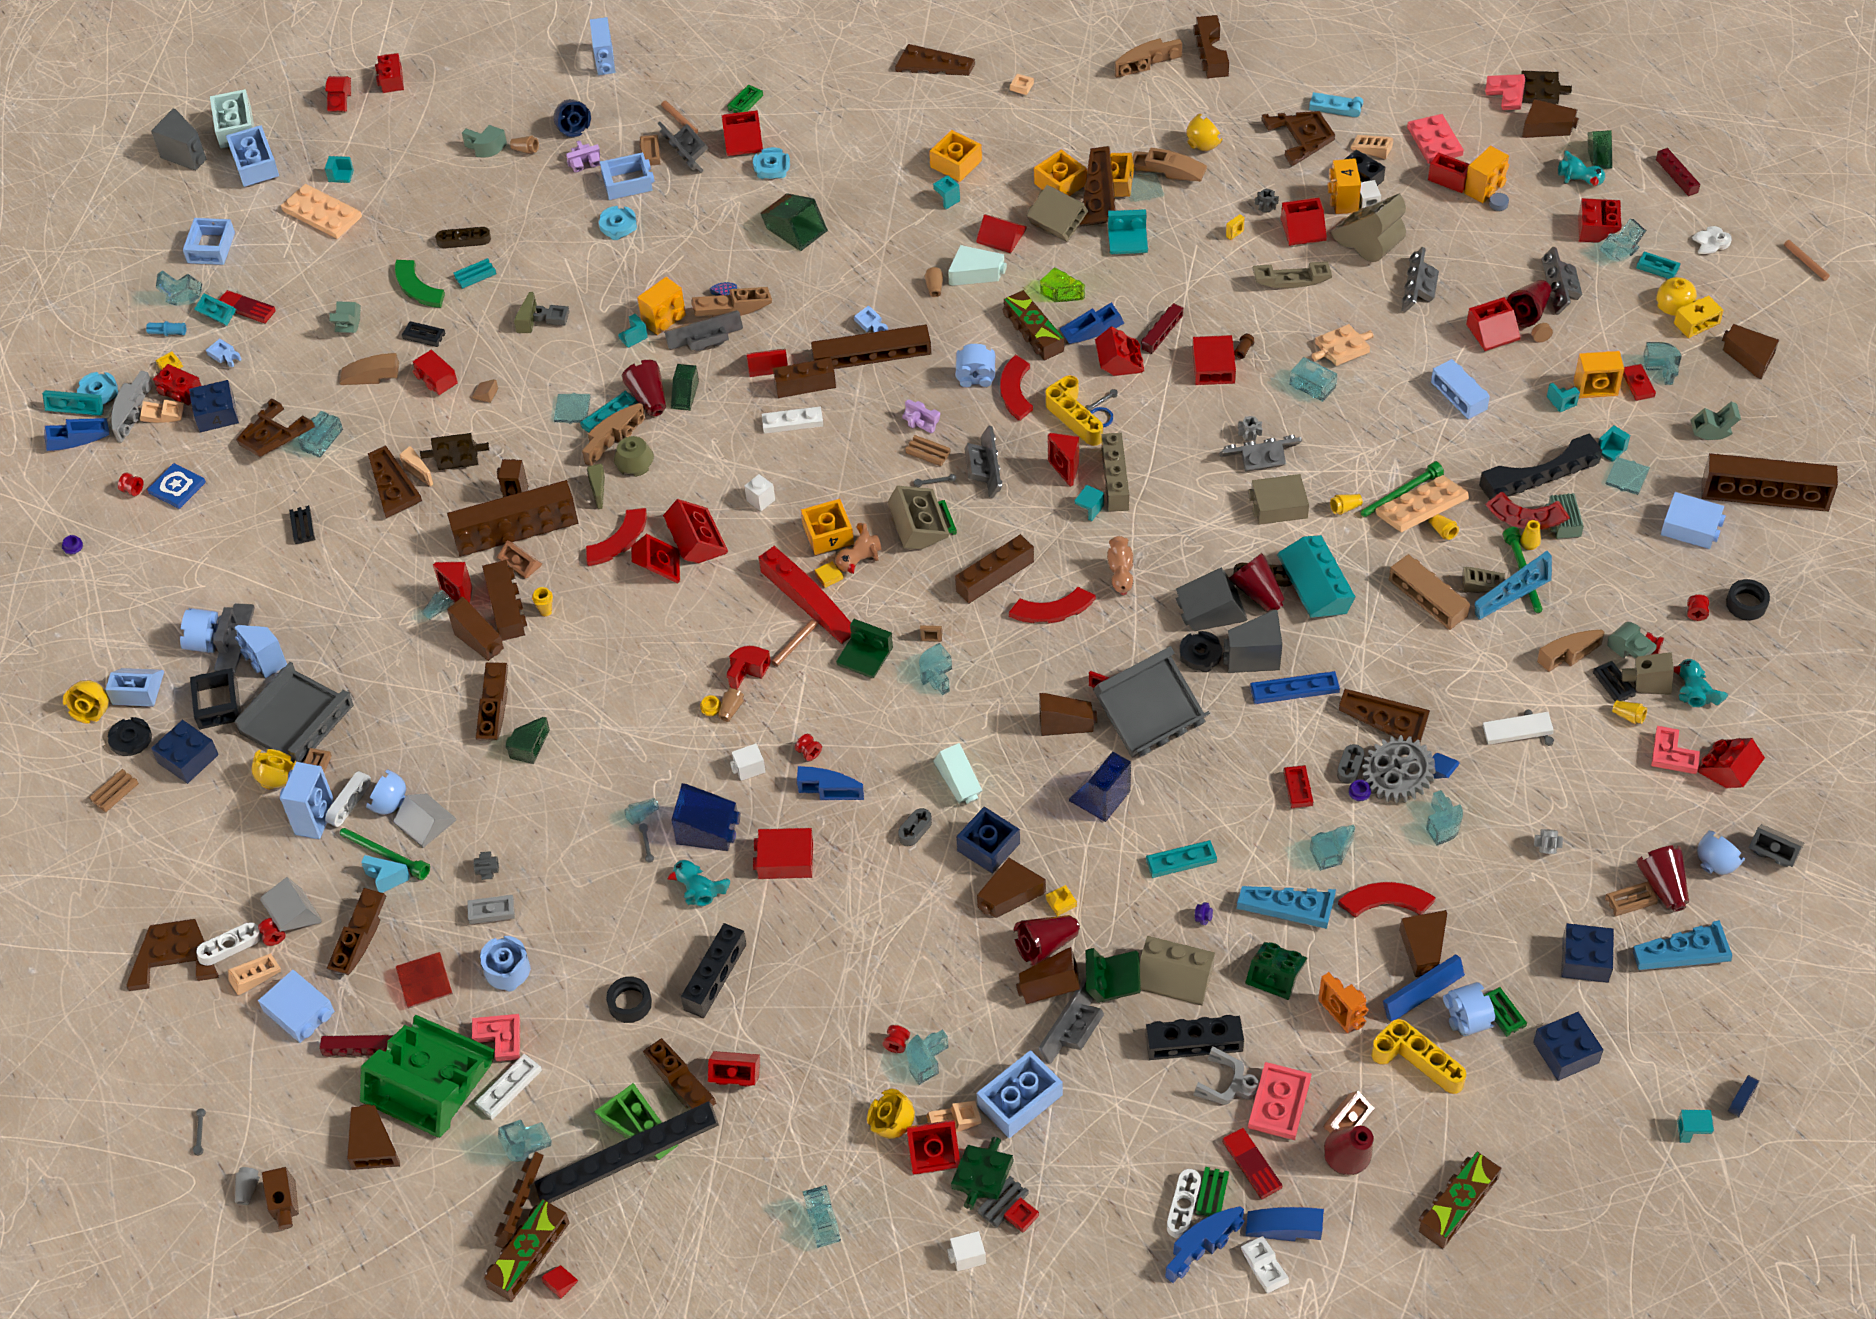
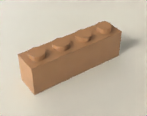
M1408 554L1390 567L1389 581L1449 630L1468 617L1470 603L1467 599L1456 593L1450 585L1441 581L1435 573L1426 569L1419 560L1414 559Z

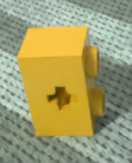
M1708 295L1702 299H1697L1687 306L1680 307L1676 312L1674 325L1687 338H1691L1720 324L1724 310Z

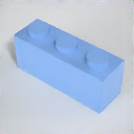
M1453 359L1433 368L1431 383L1467 419L1488 409L1490 398L1488 392L1482 389L1475 379L1470 377L1463 370L1462 366L1458 365Z

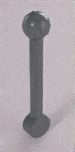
M1116 389L1110 390V394L1092 405H1086L1085 408L1088 411H1092L1094 407L1107 399L1117 397L1118 391Z
M950 474L948 477L935 479L914 480V486L921 487L922 484L948 480L954 482L956 476Z
M1529 709L1524 712V716L1533 714ZM1548 735L1543 736L1545 744L1552 746L1554 739Z
M642 823L639 825V831L644 839L647 854L645 860L651 863L654 860V856L651 854L648 842V826Z
M203 1108L198 1109L196 1112L198 1128L196 1146H194L193 1152L197 1156L201 1155L204 1151L201 1146L203 1117L206 1111Z

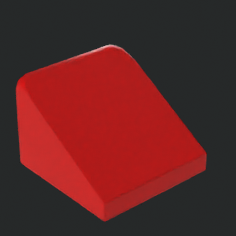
M1089 672L1090 687L1095 688L1099 683L1109 679V677L1096 672Z
M561 1265L541 1277L543 1284L560 1299L578 1282V1279Z

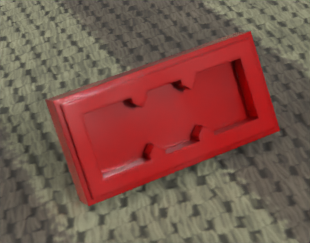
M1642 364L1624 367L1623 376L1636 401L1655 397L1656 391Z
M1306 765L1284 767L1283 773L1291 808L1313 806L1314 801Z

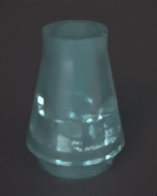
M440 590L435 592L421 612L427 619L431 620L448 609L453 600L445 591Z
M655 798L632 803L624 810L625 816L630 824H640L654 811L658 810L659 805Z

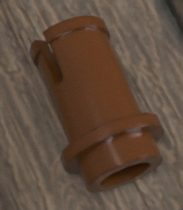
M1246 333L1240 337V342L1236 350H1234V355L1237 358L1244 359L1250 347H1253L1255 344L1254 337L1251 334Z

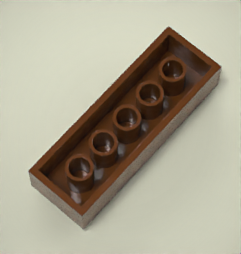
M1709 453L1702 477L1701 499L1829 512L1838 486L1837 466Z
M567 480L447 513L459 557L504 545L507 540L515 542L579 524L573 496Z

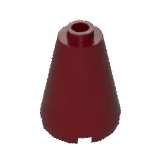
M1537 280L1512 292L1507 297L1508 303L1514 310L1516 321L1520 323L1519 326L1530 327L1541 319L1551 294V286L1548 282Z
M642 360L640 365L635 366V363L630 365L622 373L623 383L636 400L643 405L648 415H661L666 409V402L659 365L654 360Z
M1262 553L1229 577L1234 585L1267 612L1279 610L1284 606L1282 601L1285 599L1266 557Z
M1673 845L1661 847L1648 852L1649 857L1644 860L1642 856L1636 861L1638 868L1668 910H1673V912L1684 910L1686 904L1689 903L1683 854L1680 846L1677 845L1676 849H1674Z
M1071 915L1021 920L1015 923L1014 932L1018 934V938L1014 939L1023 960L1025 962H1032L1030 965L1033 966L1042 962L1077 937L1080 925L1078 920Z
M1347 1126L1335 1129L1329 1134L1324 1143L1326 1162L1339 1174H1359L1370 1164L1374 1142L1373 1133L1365 1126Z

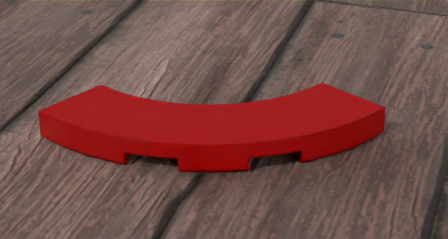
M1015 354L1002 372L1000 391L1007 410L1017 420L1021 421L1033 411V405L1025 399L1020 388L1022 378L1030 369V363Z
M1500 492L1485 504L1501 521L1521 529H1525L1527 523L1531 520L1538 521L1540 530L1558 526L1570 519L1559 501L1543 508L1527 509L1515 504L1504 492Z
M647 509L626 510L624 522L614 535L600 543L586 546L587 565L592 566L608 562L614 556L629 550L645 528Z
M1077 587L1066 597L1052 602L1039 603L1019 598L1009 611V617L1027 623L1048 622L1049 624L1064 621L1065 618L1074 614L1078 615L1086 610L1096 600V595Z
M1378 882L1350 891L1338 900V905L1355 918L1371 908L1379 907L1380 904H1394V906L1406 908L1418 915H1422L1435 902L1436 897L1412 885L1396 882Z

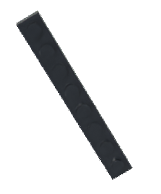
M709 1101L534 1181L540 1202L544 1199L552 1203L719 1126L712 1104Z

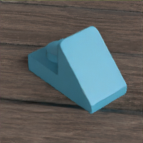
M366 855L363 857L361 863L365 874L371 878H376L375 884L378 892L383 893L410 879V874L405 864Z

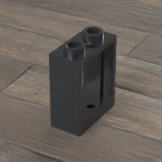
M233 668L190 677L193 714L199 730L235 722L241 713L238 681ZM229 685L231 703L201 709L199 691Z

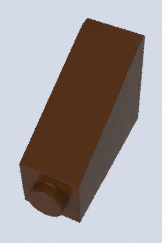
M1534 99L1524 123L1522 137L1570 136L1573 128L1576 129L1578 126L1579 118L1576 117L1578 109Z
M1736 324L1732 325L1730 331L1726 330L1722 341L1725 342L1723 351L1758 379L1762 380L1776 353L1779 339Z
M461 597L447 609L454 635L489 661L504 649L499 633L464 597Z
M1039 693L1041 736L1094 732V723H1097V711L1092 710V702Z
M1009 857L977 894V907L982 913L998 918L1044 895L1046 892V879Z
M1446 910L1401 918L1399 931L1415 977L1424 975L1440 964L1447 921Z
M1071 947L1019 973V983H1016L1019 997L1023 996L1026 1004L1080 989L1078 965Z
M362 1104L359 1107H351L347 1160L352 1170L400 1167L398 1155L375 1105Z

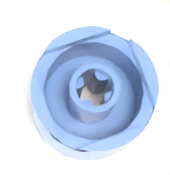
M968 344L963 346V350L956 352L955 375L962 387H970L972 384L988 387L992 384L995 378L996 355L994 350L986 349V346L983 344Z
M195 608L186 609L181 623V629L184 630V636H180L181 648L214 653L216 645L213 644L212 638L213 633L218 628V612Z
M504 936L502 939L494 938L487 942L481 950V966L485 978L491 986L510 992L514 991L527 979L531 966L524 945L517 938L512 936Z
M1475 982L1451 990L1448 994L1443 995V1002L1451 1016L1449 1018V1025L1453 1031L1458 1030L1463 1036H1469L1494 1026L1491 1024V1022L1495 1021L1494 1008L1489 995L1484 996L1481 992L1484 987L1480 983Z

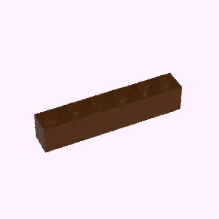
M927 324L811 342L813 361L831 358L834 369L932 355Z

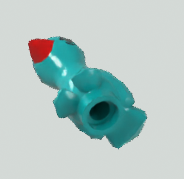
M1566 150L1564 152V158L1560 160L1558 165V175L1565 176L1564 183H1568L1570 179H1582L1592 186H1598L1604 182L1605 172L1599 166L1586 167L1579 158L1573 156L1569 151Z
M1685 659L1678 666L1673 667L1674 673L1685 681V686L1680 689V693L1685 694H1679L1680 701L1688 702L1690 706L1699 708L1710 703L1719 706L1728 697V693L1712 689L1708 682L1703 679L1706 678L1705 671L1697 661Z
M690 860L678 861L667 878L668 880L679 881L685 884L687 889L684 893L685 902L688 905L696 904L697 906L709 905L717 894H726L730 886V880L725 878L720 881H711L702 875H698L703 871L700 869V866L695 865Z

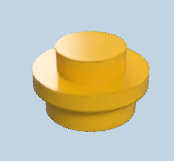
M706 696L700 703V710L706 716L717 715L720 711L721 701L716 696Z

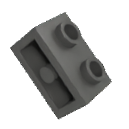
M1761 824L1757 828L1749 848L1753 849V852L1761 857L1766 858L1768 856L1775 859V862L1781 866L1793 867L1805 843Z

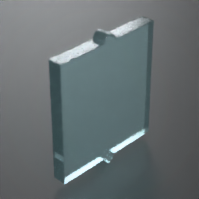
M1155 172L1139 173L1133 176L1131 195L1134 202L1164 196L1163 189Z
M558 394L554 422L572 424L580 423L587 418L590 394Z
M1617 457L1607 478L1606 485L1618 488L1620 491L1639 495L1650 467Z

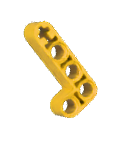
M1067 375L1046 389V408L1087 444L1097 446L1101 444L1103 423L1076 400L1079 396V381L1077 377Z
M1401 1019L1392 1021L1374 1039L1371 1056L1376 1063L1388 1064L1400 1054L1448 1093L1457 1094L1464 1088L1467 1074L1465 1068L1406 1021ZM1394 1033H1400L1403 1036H1397ZM1414 1047H1417V1048H1420L1421 1050H1420V1051H1417V1050H1414L1413 1048H1414ZM1379 1048H1385L1388 1051H1381ZM1431 1062H1437L1440 1065H1433Z

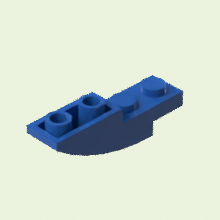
M1238 1206L1215 1213L1186 1231L1174 1243L1173 1254L1175 1258L1166 1266L1165 1278L1174 1283L1178 1277L1182 1279L1190 1269L1189 1265L1194 1260L1198 1261L1205 1253V1250L1211 1254L1217 1248L1221 1250L1228 1242V1236L1232 1231L1237 1232L1243 1225L1244 1209Z

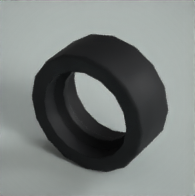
M1751 579L1738 580L1729 589L1726 606L1730 613L1742 620L1759 619L1768 608L1770 593L1758 581ZM1742 593L1751 594L1759 599L1760 604L1747 606L1740 603L1735 596Z
M629 976L617 979L610 985L607 991L606 1001L609 1011L618 1021L634 1023L643 1019L651 1009L652 998L648 985L640 978ZM635 990L643 996L641 1003L634 1008L622 1009L616 1005V998L622 992Z

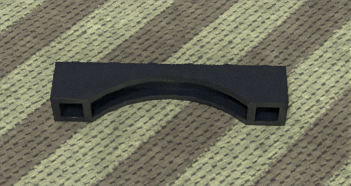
M1589 433L1572 439L1561 455L1545 464L1525 468L1499 465L1481 472L1479 486L1489 500L1500 492H1504L1507 497L1516 493H1522L1535 486L1539 487L1549 481L1558 480L1571 473L1575 474L1585 468L1596 466L1600 463L1602 449Z

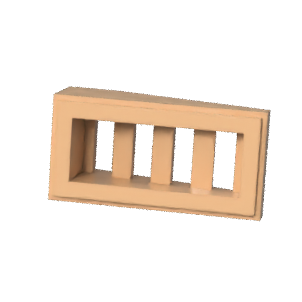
M1357 135L1351 145V150L1357 149L1362 153L1386 160L1392 149L1393 138Z
M411 446L399 454L405 470L431 487L433 485L429 469Z
M270 953L229 969L228 978L237 995H241L280 973L281 968ZM267 964L270 969L266 970L264 965Z

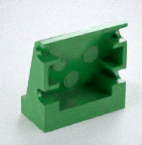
M415 1015L412 1027L404 1025L388 1040L386 1052L378 1049L361 1065L360 1102L371 1106L375 1105L377 1110L440 1138L450 1128L451 1119L490 1068L494 1060L495 1049Z

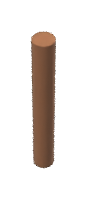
M666 100L661 103V106L681 125L685 126L688 124L696 134L698 133V129Z
M1787 240L1784 243L1787 249L1824 281L1830 277L1823 268L1791 240Z
M811 619L771 661L772 664L778 667L814 630L818 623Z

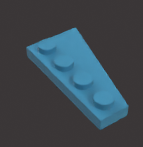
M1545 551L1490 592L1480 597L1475 602V615L1478 619L1481 620L1552 580V555Z
M1242 886L1236 909L1327 929L1336 889H1328V892H1317V889L1307 888V891H1294L1293 888L1273 890L1272 887Z
M1720 920L1714 921L1712 925L1704 928L1701 925L1694 927L1691 932L1684 934L1678 932L1672 934L1671 938L1665 940L1659 938L1633 947V955L1638 970L1730 962L1733 956Z

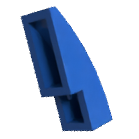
M1111 302L1096 312L1093 308L1061 327L1060 331L1070 344L1098 337L1109 327L1117 328L1125 323Z
M107 418L66 419L65 425L45 426L44 429L47 451L82 446L109 435Z
M798 766L797 785L799 793H819L820 800H864L863 784L859 781L828 769Z
M1280 1207L1248 1211L1246 1236L1258 1238L1263 1236L1267 1239L1294 1242L1296 1237L1321 1240L1324 1209Z

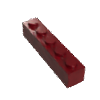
M1669 148L1657 151L1656 161L1687 196L1699 193L1701 184Z
M1173 303L1167 308L1165 314L1161 315L1160 320L1148 331L1146 337L1142 338V350L1151 354L1154 353L1183 317L1184 307Z
M393 1035L321 1036L319 1049L322 1056L326 1057L372 1056L378 1049L386 1052L388 1040Z

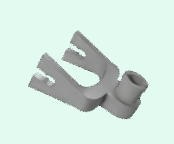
M1212 1046L1208 1060L1231 1066L1234 1071L1233 1081L1224 1093H1219L1198 1082L1194 1096L1223 1105L1229 1104L1235 1095L1246 1100L1254 1098L1258 1090V1079L1251 1074L1244 1076V1064L1242 1061Z

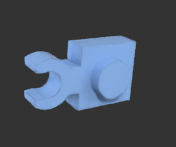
M869 305L854 316V321L866 332L870 330L873 332L888 330L887 325L881 323L882 318Z
M218 339L206 349L208 356L219 363L226 361L229 367H234L233 359L242 360L240 354L234 351L233 346L222 339Z

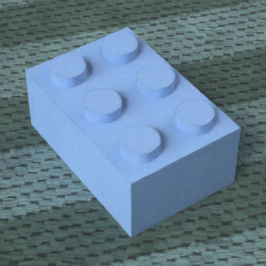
M262 125L226 135L244 187L279 177L277 166Z
M296 762L293 770H290L285 788H282L280 792V801L283 804L295 835L320 839L327 824L325 820L326 813L333 804L334 798L321 766Z
M1030 1050L977 1092V1107L1008 1138H1011L1063 1096V1082Z

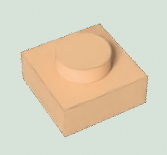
M1017 74L1010 84V91L1027 95L1034 84V78Z

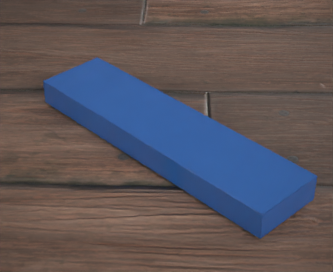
M1332 671L1250 683V690L1255 705L1340 693V686L1336 672Z
M1456 954L1383 1000L1387 1019L1391 1022L1398 1019L1465 976L1461 957Z

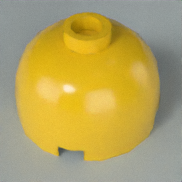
M1197 114L1187 126V142L1193 149L1197 148L1200 151L1213 150L1222 143L1223 139L1218 138L1220 132L1207 117L1203 120L1201 118L1202 114Z
M1673 277L1664 281L1656 295L1658 308L1664 313L1676 316V312L1680 307L1687 306L1697 299V291L1693 283L1682 277Z
M82 680L73 684L63 696V704L69 708V715L85 724H89L91 721H99L108 708L109 697L106 690L100 684L91 680Z
M267 749L266 753H261V750L255 752L252 760V775L265 789L271 790L284 787L288 781V774L290 770H293L296 761L293 763L290 761V755L278 750Z
M891 1088L881 1093L884 1096L879 1101L874 1099L868 1110L867 1124L871 1126L870 1130L877 1135L888 1139H895L907 1132L906 1127L912 1126L915 1110L912 1102L905 1094Z

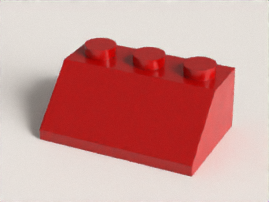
M676 499L663 514L666 525L684 560L702 563L728 553V549L708 508Z

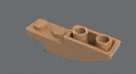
M1161 38L1134 47L1115 61V77L1150 70V64L1182 57L1181 40L1176 39L1162 42Z
M1150 148L1149 152L1135 151L1133 154L1134 170L1165 173L1168 179L1201 182L1207 169L1205 164L1169 150Z
M768 287L730 289V295L692 297L691 300L695 316L712 315V317L736 310L742 316L772 303Z
M638 403L612 414L588 433L589 443L582 450L585 464L592 466L614 444V441L620 442L622 439L631 436L633 430L644 421L645 415L642 404Z

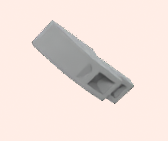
M140 371L132 384L124 383L115 399L111 422L118 443L123 442L140 418L141 414L138 406L142 404L143 399L153 386L148 372Z

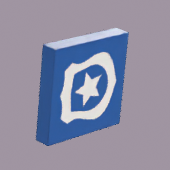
M173 463L147 490L150 495L180 509L206 481L203 477Z

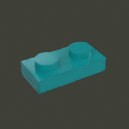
M203 293L194 308L198 313L225 326L228 325L236 312L234 307Z

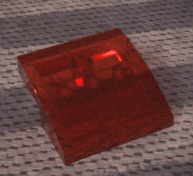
M440 952L396 966L408 1009L453 994Z

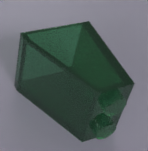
M786 193L760 213L769 231L799 251L805 249L828 231L814 198Z

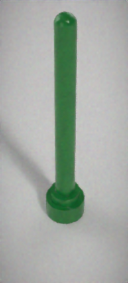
M1437 461L1432 462L1427 466L1424 473L1361 511V515L1367 517L1374 513L1376 508L1400 497L1426 480L1444 475L1442 465Z
M1510 527L1504 530L1502 535L1505 542L1512 547L1520 570L1527 565L1519 544L1521 534L1517 527ZM1535 589L1528 593L1534 611L1541 613L1543 608Z
M347 828L340 830L341 836L393 862L405 864L410 869L412 875L420 880H424L430 872V864L422 860L412 861Z

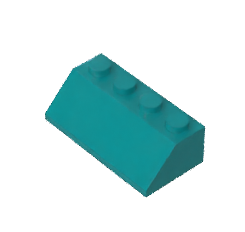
M1322 535L1304 536L1278 552L1277 557L1310 618L1348 613L1356 596Z

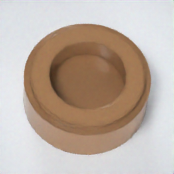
M1540 323L1533 328L1531 334L1536 342H1545L1552 336L1553 330L1548 323Z

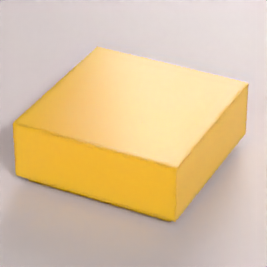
M1239 214L1226 224V238L1232 240L1244 231V216Z
M173 351L155 360L161 370L167 364L179 369L183 367L182 362Z
M833 561L814 570L815 575L825 588L843 580L842 573Z

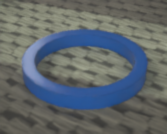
M1097 407L1090 411L1092 414L1097 411H1105L1110 415V420L1103 424V428L1113 422V413L1107 408Z

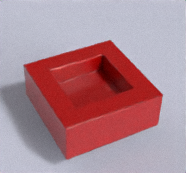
M1021 1197L1004 1214V1218L1022 1233L1039 1217V1211Z

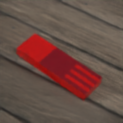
M226 290L219 299L234 307L236 314L264 324L276 312L275 306Z
M1244 1128L1223 1138V1144L1261 1200L1282 1189V1183Z

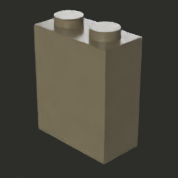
M1046 185L1044 190L1040 191L1034 205L1029 208L1026 216L1031 224L1068 243L1088 210L1084 203Z
M1301 474L1252 480L1251 489H1248L1249 501H1253V516L1257 517L1259 525L1308 518L1309 502Z

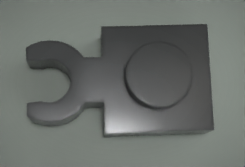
M550 305L549 309L544 306H536L537 313H534L533 316L535 321L546 320L547 324L565 326L570 310L569 306Z

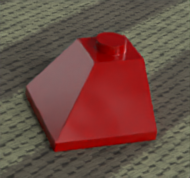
M647 533L631 546L632 563L677 584L680 582L678 548Z

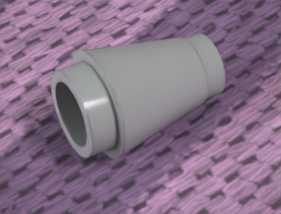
M249 1167L239 1168L235 1179V1203L249 1205L260 1179L258 1170Z

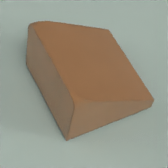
M493 379L481 382L472 398L491 403L498 390L497 381Z
M920 625L921 641L941 642L943 637L942 626Z

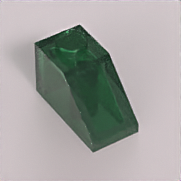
M1612 130L1587 132L1588 153L1591 165L1599 166L1602 169H1611Z
M677 364L673 376L671 409L691 411L699 384L696 365Z
M547 717L538 718L514 729L511 737L507 738L505 744L510 759L530 764L535 763L550 731Z

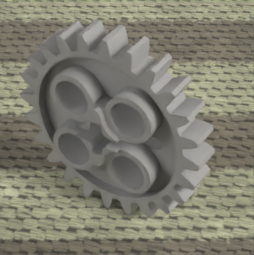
M1400 735L1398 741H1395L1394 737L1391 736L1389 743L1382 739V746L1374 744L1376 751L1369 750V757H1364L1365 764L1362 765L1364 780L1369 784L1372 794L1377 792L1379 799L1385 795L1387 802L1393 797L1395 802L1398 803L1400 798L1407 802L1408 796L1415 800V793L1418 792L1423 795V787L1430 788L1429 781H1434L1433 774L1436 773L1435 761L1432 758V752L1427 751V746L1420 745V740L1412 743V739L1409 736L1406 741H1403V737Z

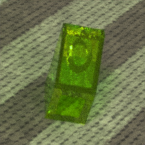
M1054 267L1040 280V294L1054 302L1079 301L1085 298V284Z

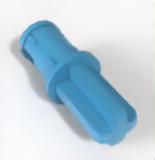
M165 321L164 323H148L146 325L148 334H164L165 336L173 334L185 335L187 330L185 323H169Z

